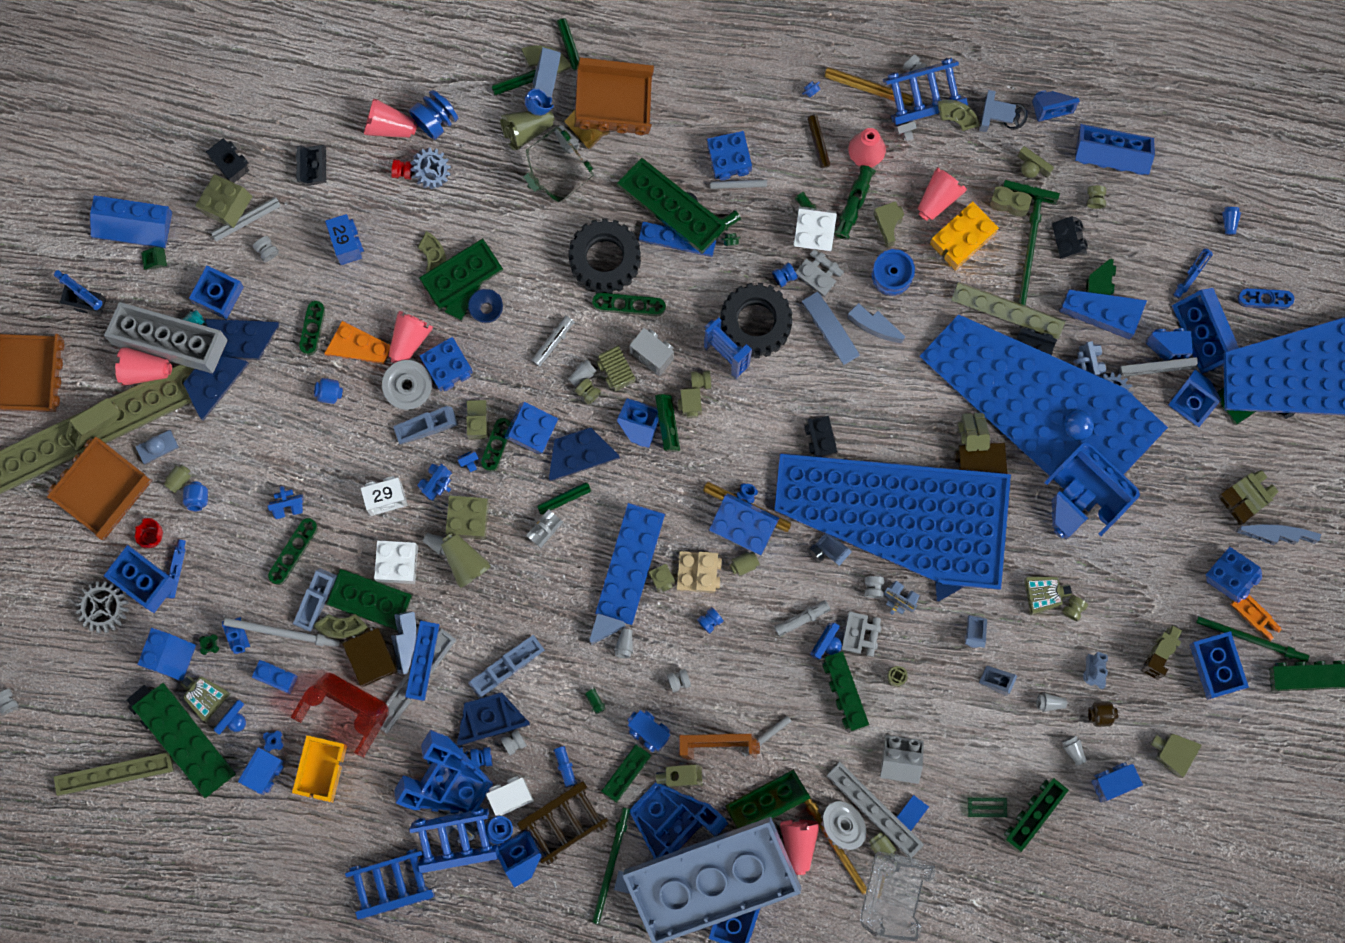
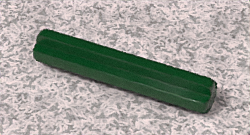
M562 18L557 20V25L572 69L577 71L579 55L567 19Z
M536 69L493 84L491 88L494 95L532 83Z
M585 482L538 504L537 509L543 515L548 509L550 511L590 493L591 488Z

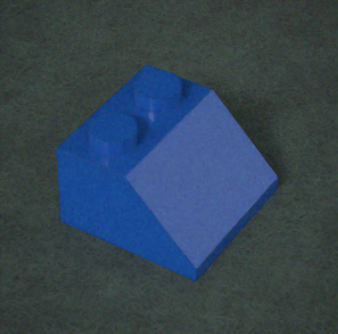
M258 747L238 782L261 795H265V793L271 791L274 785L272 781L275 776L281 774L284 768L282 765L284 761Z

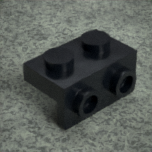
M301 145L297 146V182L306 186L326 183V146L317 145L307 148Z
M1071 216L1052 223L1060 259L1063 260L1079 254H1087L1088 243L1083 237L1082 231L1084 226L1079 218Z

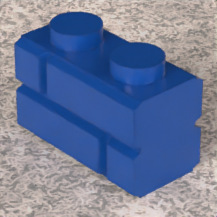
M259 660L252 678L291 694L298 676Z

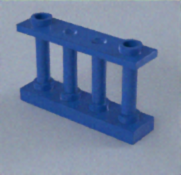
M946 58L941 60L942 63L903 74H898V72L888 74V78H884L883 83L886 85L891 84L897 108L896 114L891 115L892 122L898 125L939 113L937 101L942 99H940L934 72L943 69L946 72L951 94L948 100H956L968 105L967 98L958 94L952 67L958 66L959 61ZM925 74L928 76L933 99L931 101L932 104L926 106L922 104L916 78ZM907 79L910 81L915 103L914 109L908 111L904 109L898 83Z
M719 317L715 321L712 319L705 326L704 348L707 350L712 345L732 365L731 375L737 379L750 366L752 349L747 344L743 348L741 346L738 347L721 330V319Z
M479 807L471 812L428 820L420 818L412 822L409 829L410 833L418 832L424 854L418 866L420 873L496 860L499 854L498 846L489 844L484 819H488L489 808L483 809ZM476 821L482 845L480 848H470L464 823ZM457 825L462 846L461 852L453 853L451 851L446 826ZM438 829L443 850L442 855L434 856L431 854L426 830Z
M418 849L406 851V856L361 868L360 865L349 868L350 872L345 873L348 878L353 876L361 904L359 907L360 911L355 912L357 920L435 898L434 890H429L425 886L423 875L419 871L418 857L424 855L423 851L418 852ZM406 860L411 861L418 890H416L417 894L411 896L406 891L399 862ZM389 865L392 867L399 892L398 899L390 901V898L387 897L380 868ZM369 871L373 872L380 901H378L379 905L373 907L368 903L361 877L362 873Z

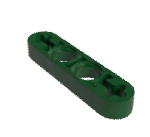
M598 293L592 299L594 309L599 312L657 317L663 315L666 310L664 300L655 297ZM599 298H603L604 302H609V298H611L612 308H608L609 304L605 303L602 304V307H599L598 303L595 302L599 301ZM618 299L625 302V306L621 309L614 306L615 301ZM634 302H643V309L635 310L633 307ZM647 302H650L649 306H655L656 303H660V306L663 307L658 312L652 307H649V311H646Z
M306 518L301 521L270 569L268 578L274 585H282L287 580L317 533L318 525L313 519ZM312 523L313 530L307 531L305 535L308 536V539L306 540L299 532L301 531L304 534L306 531L304 525ZM297 538L304 541L300 549H296L293 546V542ZM285 555H292L293 562L290 565L283 563ZM279 564L284 568L288 569L287 572L282 570V572L280 573V575L282 576L281 580L277 579L276 581H274L275 577L273 576V574H278L281 570V568L278 567Z

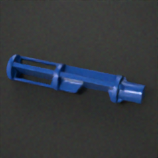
M1204 248L1188 270V277L1183 284L1177 285V290L1173 294L1176 298L1179 299L1183 293L1188 291L1191 284L1213 256L1209 249ZM1202 253H1204L1201 259L1198 261V263L1195 264L1199 257L1202 255ZM1209 256L1208 260L1205 262V264H1204V265L1202 266V268L1200 269L1201 265L1204 263V261L1206 260V258Z
M59 270L55 271L54 276L59 279V283L65 284L72 289L79 298L92 306L94 310L101 308V300L70 278L68 274H63Z
M178 539L177 547L174 548L168 574L177 582H179L186 552V541ZM178 583L166 598H175Z

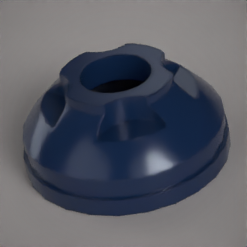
M478 290L469 300L471 316L476 321L484 324L496 321L503 311L502 298L493 290ZM490 304L492 311L484 314L481 311L482 305Z

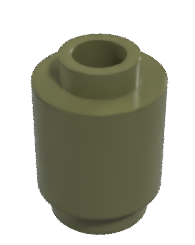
M183 464L180 467L175 465L165 478L164 485L174 493L178 490L180 491L191 478L190 470Z
M746 552L732 558V563L729 564L733 574H738L739 577L755 570L760 565L754 552Z
M881 832L868 841L871 844L870 848L881 862L883 860L888 862L896 856L894 852L897 849L888 837Z

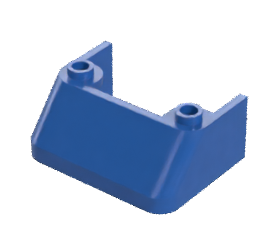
M1089 443L1081 444L1044 482L1048 485L1055 477L1064 484H1071L1076 478L1085 484L1084 489H1090L1096 495L1093 500L1101 506L1098 516L1106 526L1098 533L1100 536L1140 496L1138 488Z

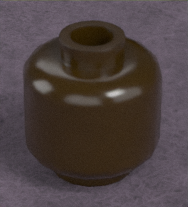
M1110 701L1094 702L1088 708L1089 722L1093 723L1095 727H1110L1114 724L1115 719H1118V710L1114 708Z

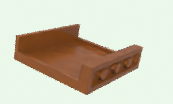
M580 57L577 65L574 127L584 130L590 128L598 129L602 132L609 130L617 131L621 134L628 132L640 136L649 135L652 124H650L654 65Z
M0 334V410L56 412L57 407L60 405L58 388H61V377H59V371L63 368L61 351L64 350V340H62L59 334H55V336Z
M95 437L94 439L90 438L84 446L86 449L82 454L78 453L72 460L74 464L70 469L66 468L61 473V480L57 484L54 483L47 492L49 494L47 498L54 501L91 530L100 540L105 541L153 480L100 438Z
M752 734L679 735L680 756L686 760H694V748L749 747V754L754 759H757V754H760V742Z

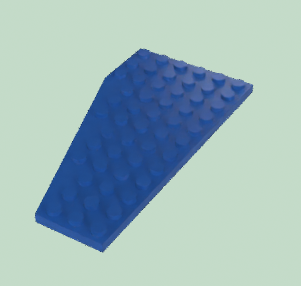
M959 314L920 355V358L980 413H983L995 427L1049 476L1083 443L1093 445L1124 475L1168 428L1127 389ZM1073 410H1083L1093 420V433L1085 440H1074L1065 431L1064 420L1067 414ZM1056 477L1053 479L1064 490L1070 485L1061 483ZM1092 500L1085 509L1089 512L1097 503Z
M1345 318L1225 352V410L1345 416Z
M780 454L775 512L834 536L841 541L942 585L1001 590L1011 474Z

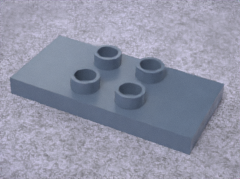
M771 817L625 869L622 875L652 943H664L799 895L802 889Z

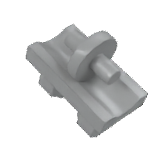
M548 509L526 536L539 548H542L563 524V521Z

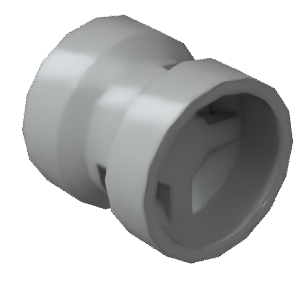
M915 54L904 64L903 69L906 72L928 66L925 63H921L920 58Z
M268 236L260 238L253 245L254 250L261 254L260 258L263 262L272 260L279 253L277 247L271 244V239Z
M877 576L865 577L867 589L865 590L864 597L883 598L884 591L882 590V585L884 584V578Z
M682 669L676 674H667L673 693L679 691L680 688L691 687L686 669Z
M10 689L0 692L1 715H6L19 707L17 701L11 698L13 694Z
M518 730L513 731L511 736H505L500 739L510 756L517 749H523L527 746Z

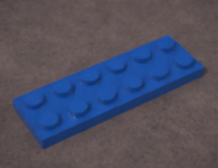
M632 503L627 504L595 614L608 616L633 625L665 513Z

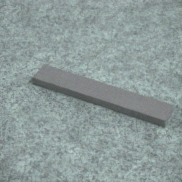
M442 628L438 632L430 676L457 641V639ZM410 670L371 721V723L386 734H388L413 700L405 698Z
M840 761L826 775L909 859L924 846Z

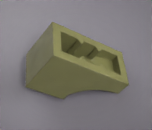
M896 201L875 208L873 213L887 248L894 246L896 241L894 229L902 222L904 216L902 207L898 206Z
M467 401L468 439H488L487 401Z

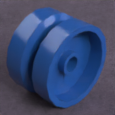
M891 249L884 251L877 257L873 265L871 276L873 285L879 292L885 295L896 296L904 293L914 278V262L907 253L901 250Z

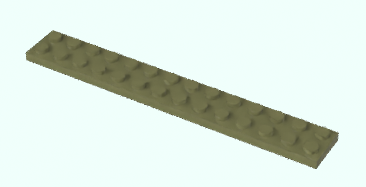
M178 365L172 368L171 374L166 379L143 382L109 398L111 402L117 405L119 415L117 421L97 437L103 442L108 443L192 403L183 383L193 372L194 368ZM86 410L1 450L0 494L73 460L78 453L82 454L86 448L83 447L76 451L65 436L70 420Z

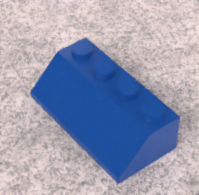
M1080 124L1075 161L1082 164H1095L1102 168L1111 167L1118 171H1132L1138 175L1150 174L1155 156L1154 138Z
M94 195L90 212L91 238L166 249L173 212L168 206Z
M1214 288L1202 289L1173 304L1172 307L1181 328H1184L1185 331H1191L1192 354L1194 358L1197 357V366L1200 373L1204 374L1223 367L1224 353L1238 349L1239 346Z

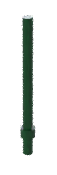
M1035 199L1033 213L1030 214L1029 220L1031 226L1018 302L1026 306L1038 224L1041 223L1042 214H1040L1041 199Z
M1197 617L1196 623L1222 633L1231 631L1232 636L1282 653L1284 657L1290 659L1296 658L1304 662L1309 660L1310 655L1296 651L1294 647H1285L1209 619Z
M622 808L619 822H616V834L592 923L595 924L600 923L624 832L626 833L628 827L626 825L630 812L628 808Z

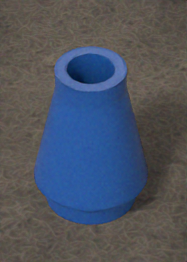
M1224 207L1222 214L1225 234H1236L1241 216L1239 207Z

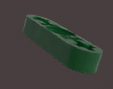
M320 301L310 302L306 311L299 348L307 356L315 354L318 349L325 316V307ZM316 306H318L321 310V312L318 311L316 314V318L320 319L319 321H317L316 319H309V317L314 318V312L312 308L314 309L316 308ZM311 323H315L318 326L317 331L314 333L307 331V327ZM306 335L312 337L311 345L313 348H309V351H306L304 347L309 341L308 337H305Z
M500 418L495 422L482 457L481 464L484 470L488 472L498 469L508 440L500 436H494L495 433L500 434L501 429L498 427L499 425L506 423V426L509 428L511 422L506 418ZM504 429L502 436H505L507 432L506 429ZM500 440L502 442L501 449L494 450L491 447L492 442ZM489 451H491L493 454H499L498 457L494 455L493 462L495 463V465H491L490 467H488L487 463L485 462L486 460L489 461L492 456L490 453H488Z

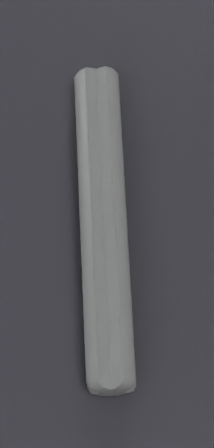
M274 197L244 213L234 228L225 224L211 232L214 240L218 241L280 207V203Z

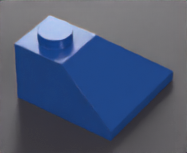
M1046 90L1036 93L1032 100L1038 122L1072 114L1080 102L1077 97L1055 91L1047 92Z
M1194 370L1168 405L1197 427H1200L1219 404L1221 398L1211 380L1197 370Z
M627 398L617 422L632 443L649 448L659 423L658 411L656 407Z
M1059 491L1052 499V527L1055 529L1054 532L1058 537L1067 540L1088 517Z
M524 831L498 846V859L514 888L532 878L542 855L529 831Z

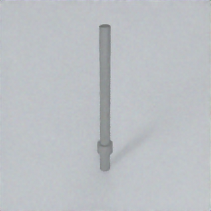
M224 618L223 622L224 626L312 642L322 647L323 645L339 647L340 640L327 638L322 634L311 635Z

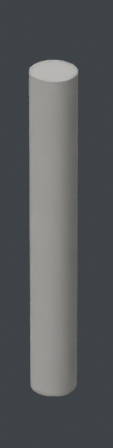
M767 179L710 182L711 189L767 187Z
M785 716L756 740L760 742L761 746L792 721L788 716ZM749 747L741 750L745 757L749 755Z

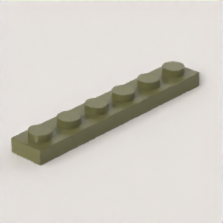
M958 282L951 300L1017 325L1032 328L1039 333L1051 334L1056 339H1059L1066 321Z
M167 752L54 776L56 795L62 796L174 772L172 757Z

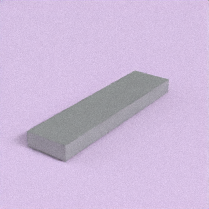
M1196 357L1121 366L1118 369V374H1121V377L1194 369L1198 362Z

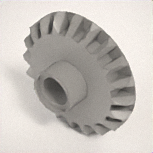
M398 361L391 365L384 374L382 380L384 396L390 404L399 409H415L426 402L431 394V376L427 369L416 361ZM408 380L411 381L413 384L412 388L404 390L403 383Z
M836 801L829 804L823 810L824 814L821 816L823 819L821 825L824 826L823 832L828 835L827 839H831L832 845H838V849L843 848L845 851L860 847L866 838V826L861 814L846 802Z

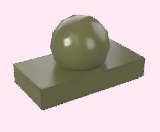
M1025 146L1022 147L1017 156L1024 161L1021 171L1027 178H1034L1039 172L1048 178L1054 169L1051 164Z

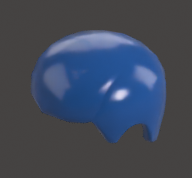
M531 89L525 95L526 108L533 115L543 116L554 107L553 104L551 105L552 98L547 97L545 92L540 89Z
M1073 410L1067 414L1064 420V428L1072 439L1085 440L1093 433L1094 423L1087 412Z

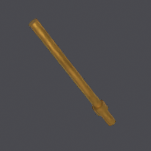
M809 799L804 802L807 807L805 809L819 823V827L823 832L824 826L821 825L823 819L818 811L819 807ZM827 839L862 895L868 892V888L844 850L838 849V845H832V840Z

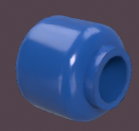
M321 378L319 382H316L314 397H317L318 402L335 404L337 399H341L343 388L339 387L337 380Z
M194 481L184 487L183 505L188 510L201 511L202 508L207 506L208 489L206 486L202 485L201 482Z

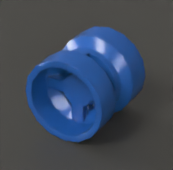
M789 262L784 264L783 268L772 271V275L780 288L784 287L787 282L798 278Z
M713 607L707 610L705 616H700L697 619L708 634L714 630V626L724 622Z
M484 747L483 750H470L471 761L478 768L483 765L486 767L493 766L490 747Z

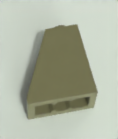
M106 398L70 420L65 438L76 451L83 448L90 438L94 439L117 421L119 415L117 405Z

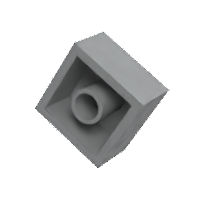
M643 328L630 344V354L660 377L674 360L673 347L666 341H660L657 338L658 335L653 330Z

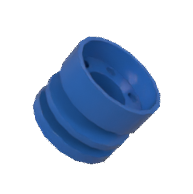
M432 89L429 92L431 98L428 96L423 97L427 105L426 107L417 102L408 111L417 125L431 139L436 140L444 133L441 123L451 127L452 123L450 120L456 122L459 118L449 101Z

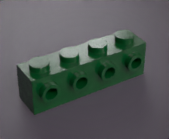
M844 652L825 657L822 667L825 674H829L831 681L828 683L831 692L836 694L837 700H835L837 709L843 713L842 723L845 730L848 729L849 733L868 727L870 724Z
M1055 778L1049 781L1046 779L1039 787L1041 792L1038 796L1033 795L1027 803L1029 805L1028 809L1025 812L1022 810L1015 818L1018 822L1014 827L1010 825L1003 834L1005 836L1003 841L1016 852L1021 853L1068 793L1069 789Z

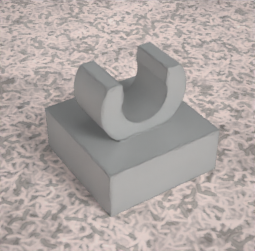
M915 121L893 126L896 134L902 133L904 141L912 140L911 130L917 128Z

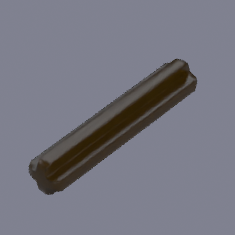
M813 114L808 116L807 120L819 165L823 169L830 166V161L818 116Z

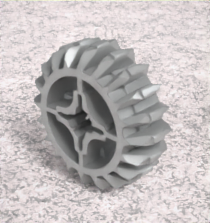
M97 581L95 584L96 588L89 584V591L82 589L85 595L84 597L78 596L82 602L76 603V606L81 607V609L76 610V614H82L78 620L80 622L84 621L83 626L85 628L89 626L90 631L93 632L96 628V632L100 634L103 628L105 633H109V627L114 631L116 630L114 624L116 623L121 626L120 618H127L123 615V612H128L129 609L123 606L129 604V602L123 600L126 594L121 593L122 590L119 587L115 589V584L111 583L108 587V582L104 581L101 586V583ZM98 593H111L108 597L105 596L103 599H98L95 597V595ZM114 599H116L117 603L115 614L111 610ZM91 601L93 603V610L89 616L88 605ZM98 603L105 605L107 612L99 610L101 608H99L100 605ZM103 615L110 618L105 622H94L96 618L99 619Z

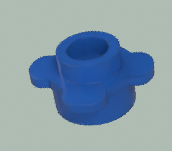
M811 81L804 87L805 91L802 94H806L809 98L821 89L818 85L820 82L814 83Z
M741 484V490L737 493V497L746 500L750 504L754 503V497L758 494V490L752 484Z
M280 731L264 733V749L268 752L272 749L281 750L284 746L281 739L282 733Z

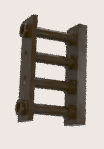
M584 781L517 823L521 831L525 829L527 832H530L545 856L540 860L542 864L547 863L549 865L558 859L556 855L595 830L599 833L608 827L606 825L609 822L607 817L601 821L586 797L585 790L588 787ZM574 797L579 799L595 824L586 831H584L569 807L570 803L568 801ZM557 808L564 812L578 834L577 837L569 842L552 817V811ZM541 818L547 822L561 844V847L554 852L550 851L536 829L537 825L535 822Z

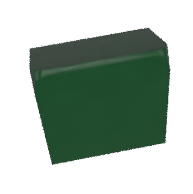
M153 247L141 252L144 270L167 266L164 248Z

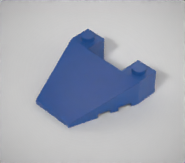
M430 730L421 744L423 758L432 761L421 782L404 775L394 789L396 804L412 810H420V808L431 809L434 812L450 810V813H459V811L465 813L479 808L493 782L448 736Z
M656 782L630 809V814L654 859L680 850L701 826L716 837L729 824L710 804L696 800L689 795H684L677 790L657 784Z

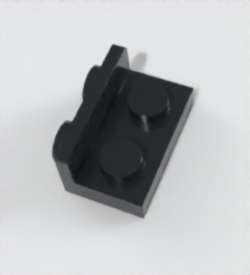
M1028 327L1021 328L1016 339L1051 356L1057 342L1053 335L1035 333L1034 329Z
M829 416L816 419L808 418L807 424H804L806 436L810 435L811 442L808 443L810 453L814 454L815 457L837 454L838 451Z

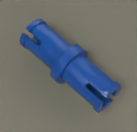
M563 746L553 751L559 765L557 767L558 771H561L566 788L576 785L577 781L572 770L573 764L569 761L566 747Z

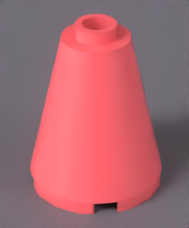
M373 98L364 135L410 138L411 134L415 135L417 124H414L415 120Z
M867 128L851 139L848 151L850 158L857 166L865 165L873 168L884 159L886 146L876 129Z
M937 167L917 208L920 211L918 215L926 221L928 219L933 220L961 197L967 188L958 184L959 181Z
M398 311L388 355L391 357V362L396 363L402 360H409L432 331L433 326L429 325L426 327L427 322L410 314L402 316L403 312Z
M123 347L118 352L117 357H120V361L116 363L115 371L117 381L122 383L121 385L126 386L166 379L172 372V365L167 359L128 347Z
M799 819V822H793V820L780 822V829L785 851L795 874L805 875L806 871L810 870L819 831V823L813 820Z

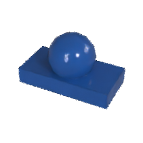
M828 623L811 651V657L821 659L824 652L833 655L841 651L842 643L835 637L840 627L839 625Z
M237 699L214 727V731L220 735L226 726L232 732H240L245 728L246 719L242 714L238 713L244 706L240 699Z

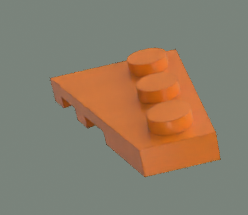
M342 321L324 354L326 356L385 364L391 345Z

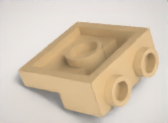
M680 551L677 591L715 593L716 588L720 589V577H717V569L721 570L722 558H718V553Z

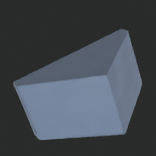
M597 614L589 639L591 645L625 628L624 621Z
M986 666L979 683L1007 696L1012 690L1017 675Z

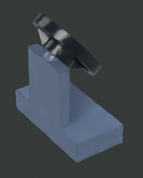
M988 90L979 131L987 132L990 119L1002 121L1011 130L1021 128L1028 118L1026 108L1020 104L995 101L996 91ZM1023 109L1024 118L1022 122L1019 124L1018 120L1020 119V112ZM1014 122L1016 126L1010 127L1007 123L1012 124Z

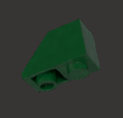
M1109 259L1089 275L1086 281V292L1104 295L1114 294L1115 284L1112 283V276L1115 277L1116 265H1113L1114 259Z

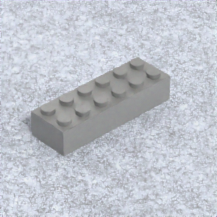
M119 302L104 334L112 345L135 349L167 359L170 362L212 374L227 343V338L220 330Z

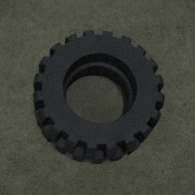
M602 218V222H597V219L592 220L590 225L584 224L581 226L582 230L576 231L574 239L570 242V250H568L569 264L574 278H577V282L581 286H586V290L590 292L595 290L596 294L602 292L613 294L614 290L619 292L623 290L625 285L629 286L632 283V279L636 278L641 264L639 241L636 240L634 232L629 231L628 226L625 224L620 225L617 220L613 219V222H608V218ZM603 241L616 244L620 247L623 254L621 264L616 269L608 272L593 269L587 261L588 250L596 243Z
M759 282L758 285L747 283L746 287L739 286L736 288V291L731 292L728 295V299L724 301L720 313L721 330L738 347L741 346L743 348L747 344L752 349L751 356H754V359L760 358L762 355L768 357L772 352L776 353L779 351L780 347L787 342L793 321L792 309L789 307L787 298H783V293L779 290L776 292L771 285L765 287L763 286L764 283ZM751 305H760L767 308L774 317V325L771 331L763 336H751L743 332L738 324V317L742 309Z

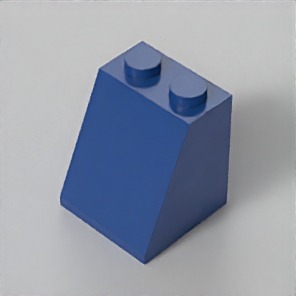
M151 628L137 665L183 681L196 645L169 633Z

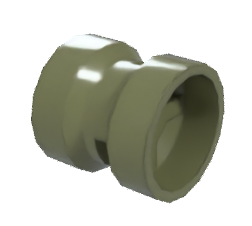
M1098 185L1089 186L1087 188V194L1089 195L1087 207L1092 209L1105 208L1106 200L1104 196L1106 195V187Z
M710 370L703 371L702 375L697 371L691 372L692 389L702 388V386L705 390L711 389Z
M589 378L585 379L575 390L579 396L584 398L588 405L594 402L601 394V390L598 387H594Z
M1072 595L1069 599V606H1065L1062 613L1078 622L1082 617V611L1087 609L1088 603Z
M901 666L891 668L887 674L888 683L894 687H900L908 678L906 669Z

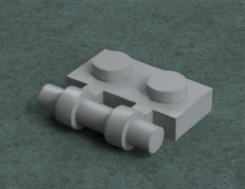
M813 249L810 255L815 258L814 262L812 263L806 258L797 269L796 274L803 282L825 297L836 283L831 276L835 273L838 277H841L844 271L839 268L836 262L832 263L827 259L824 253H819ZM820 263L829 269L826 273L818 268Z
M849 612L841 650L861 654L862 647L867 648L866 656L874 657V652L878 647L876 643L878 633L881 632V619L873 618V623L868 624L867 615ZM865 630L871 631L869 641H864Z

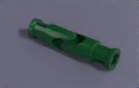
M860 166L859 176L853 183L847 199V205L839 218L840 223L837 230L834 231V235L840 239L849 240L851 228L855 226L858 218V210L862 207L869 191V183L872 176L876 173L869 166ZM854 194H861V195H862V199L860 200V199H858V197L853 196V195H854Z

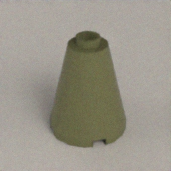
M523 111L502 115L500 124L504 137L509 138L511 141L508 145L516 151L553 126L555 119L551 111L543 116Z
M450 533L442 539L441 547L460 588L472 582L473 579L477 576L479 577L491 567L489 562L458 534L453 535Z

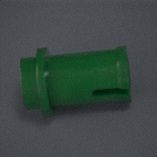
M801 192L795 197V200L801 207L816 209V204H812L805 192Z
M733 210L724 218L719 219L727 224L725 230L727 231L730 226L740 221L741 217L736 210Z
M595 688L584 694L592 707V712L599 714L606 709V704L602 703Z

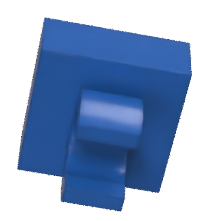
M474 449L457 457L461 467L467 465L470 472L477 470L473 461L477 460L478 456Z

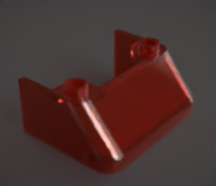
M325 673L305 691L291 718L301 723L311 706L320 705L325 697L334 700L358 714L354 721V728L363 735V738L354 753L364 758L389 715V707L385 702L335 674Z

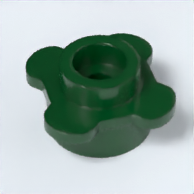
M736 233L725 234V238L721 239L724 241V246L738 245L741 237L736 236Z
M212 634L211 636H201L199 638L201 654L206 655L210 652L217 653L219 651L217 635Z

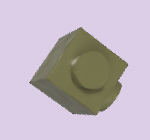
M700 388L681 390V399H678V411L682 410L683 416L696 418L702 414Z
M667 564L649 572L657 592L661 590L665 592L673 588L672 585L675 584V580Z

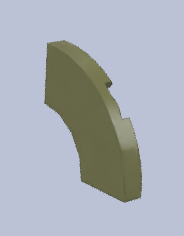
M535 45L522 48L521 50L529 67L538 65L542 47L551 50L555 49ZM560 54L557 74L571 68L570 63L562 54Z
M956 100L937 101L941 120L957 122L962 131L980 126L976 114L968 105Z
M426 231L418 245V249L427 258V268L425 271L427 273L447 261L441 243L435 236Z
M328 614L313 625L319 633L331 638L356 636L368 629L367 625L356 614L347 618H336Z

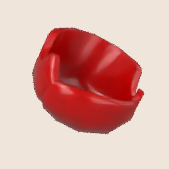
M143 518L142 523L135 527L134 538L136 543L142 548H154L162 541V527L154 519Z

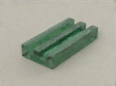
M967 798V818H1007V798ZM972 802H1003V806H972ZM972 810H1003V813H972Z

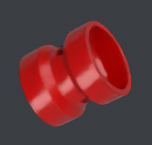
M393 159L392 178L404 177V179L411 180L413 173L410 171L413 168V165L410 163L411 161L401 162L400 160Z

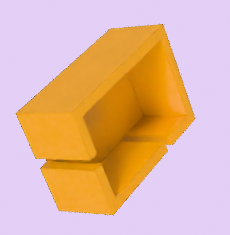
M972 201L960 212V215L952 219L931 239L930 245L940 256L947 250L948 252L944 260L956 271L996 235L999 227Z
M306 735L292 793L333 803L342 770L339 762H344L347 745Z

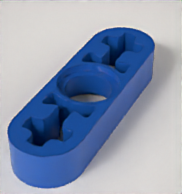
M1244 289L1238 295V303L1243 307L1288 309L1295 300L1294 295L1286 290ZM1246 294L1252 298L1258 294L1257 299H1250L1248 302L1243 298ZM1263 294L1270 296L1271 302L1269 304L1262 302L1261 296ZM1284 296H1286V299H1289L1286 304L1282 300H1278L1274 304L1275 299H1282Z

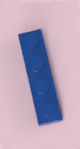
M643 222L639 237L640 242L713 257L716 244L715 240L701 254L669 227Z
M420 621L405 698L425 701L440 624Z

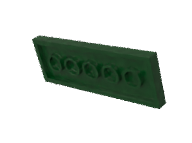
M643 158L617 182V187L701 254L727 228V224Z
M164 682L132 706L133 710L204 799L236 775V772Z

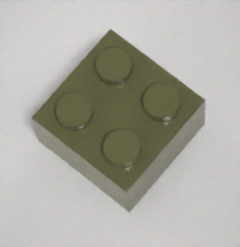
M214 174L195 207L205 216L234 228L253 196L242 186Z
M449 495L446 535L452 533L453 535L458 534L461 538L486 540L488 498Z

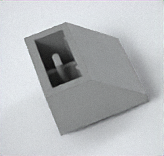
M885 735L880 778L919 784L923 768L924 741Z

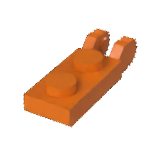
M1250 595L1239 603L1235 601L1230 603L1268 641H1271L1274 637L1264 628L1267 623L1278 633L1282 630L1272 619V616Z

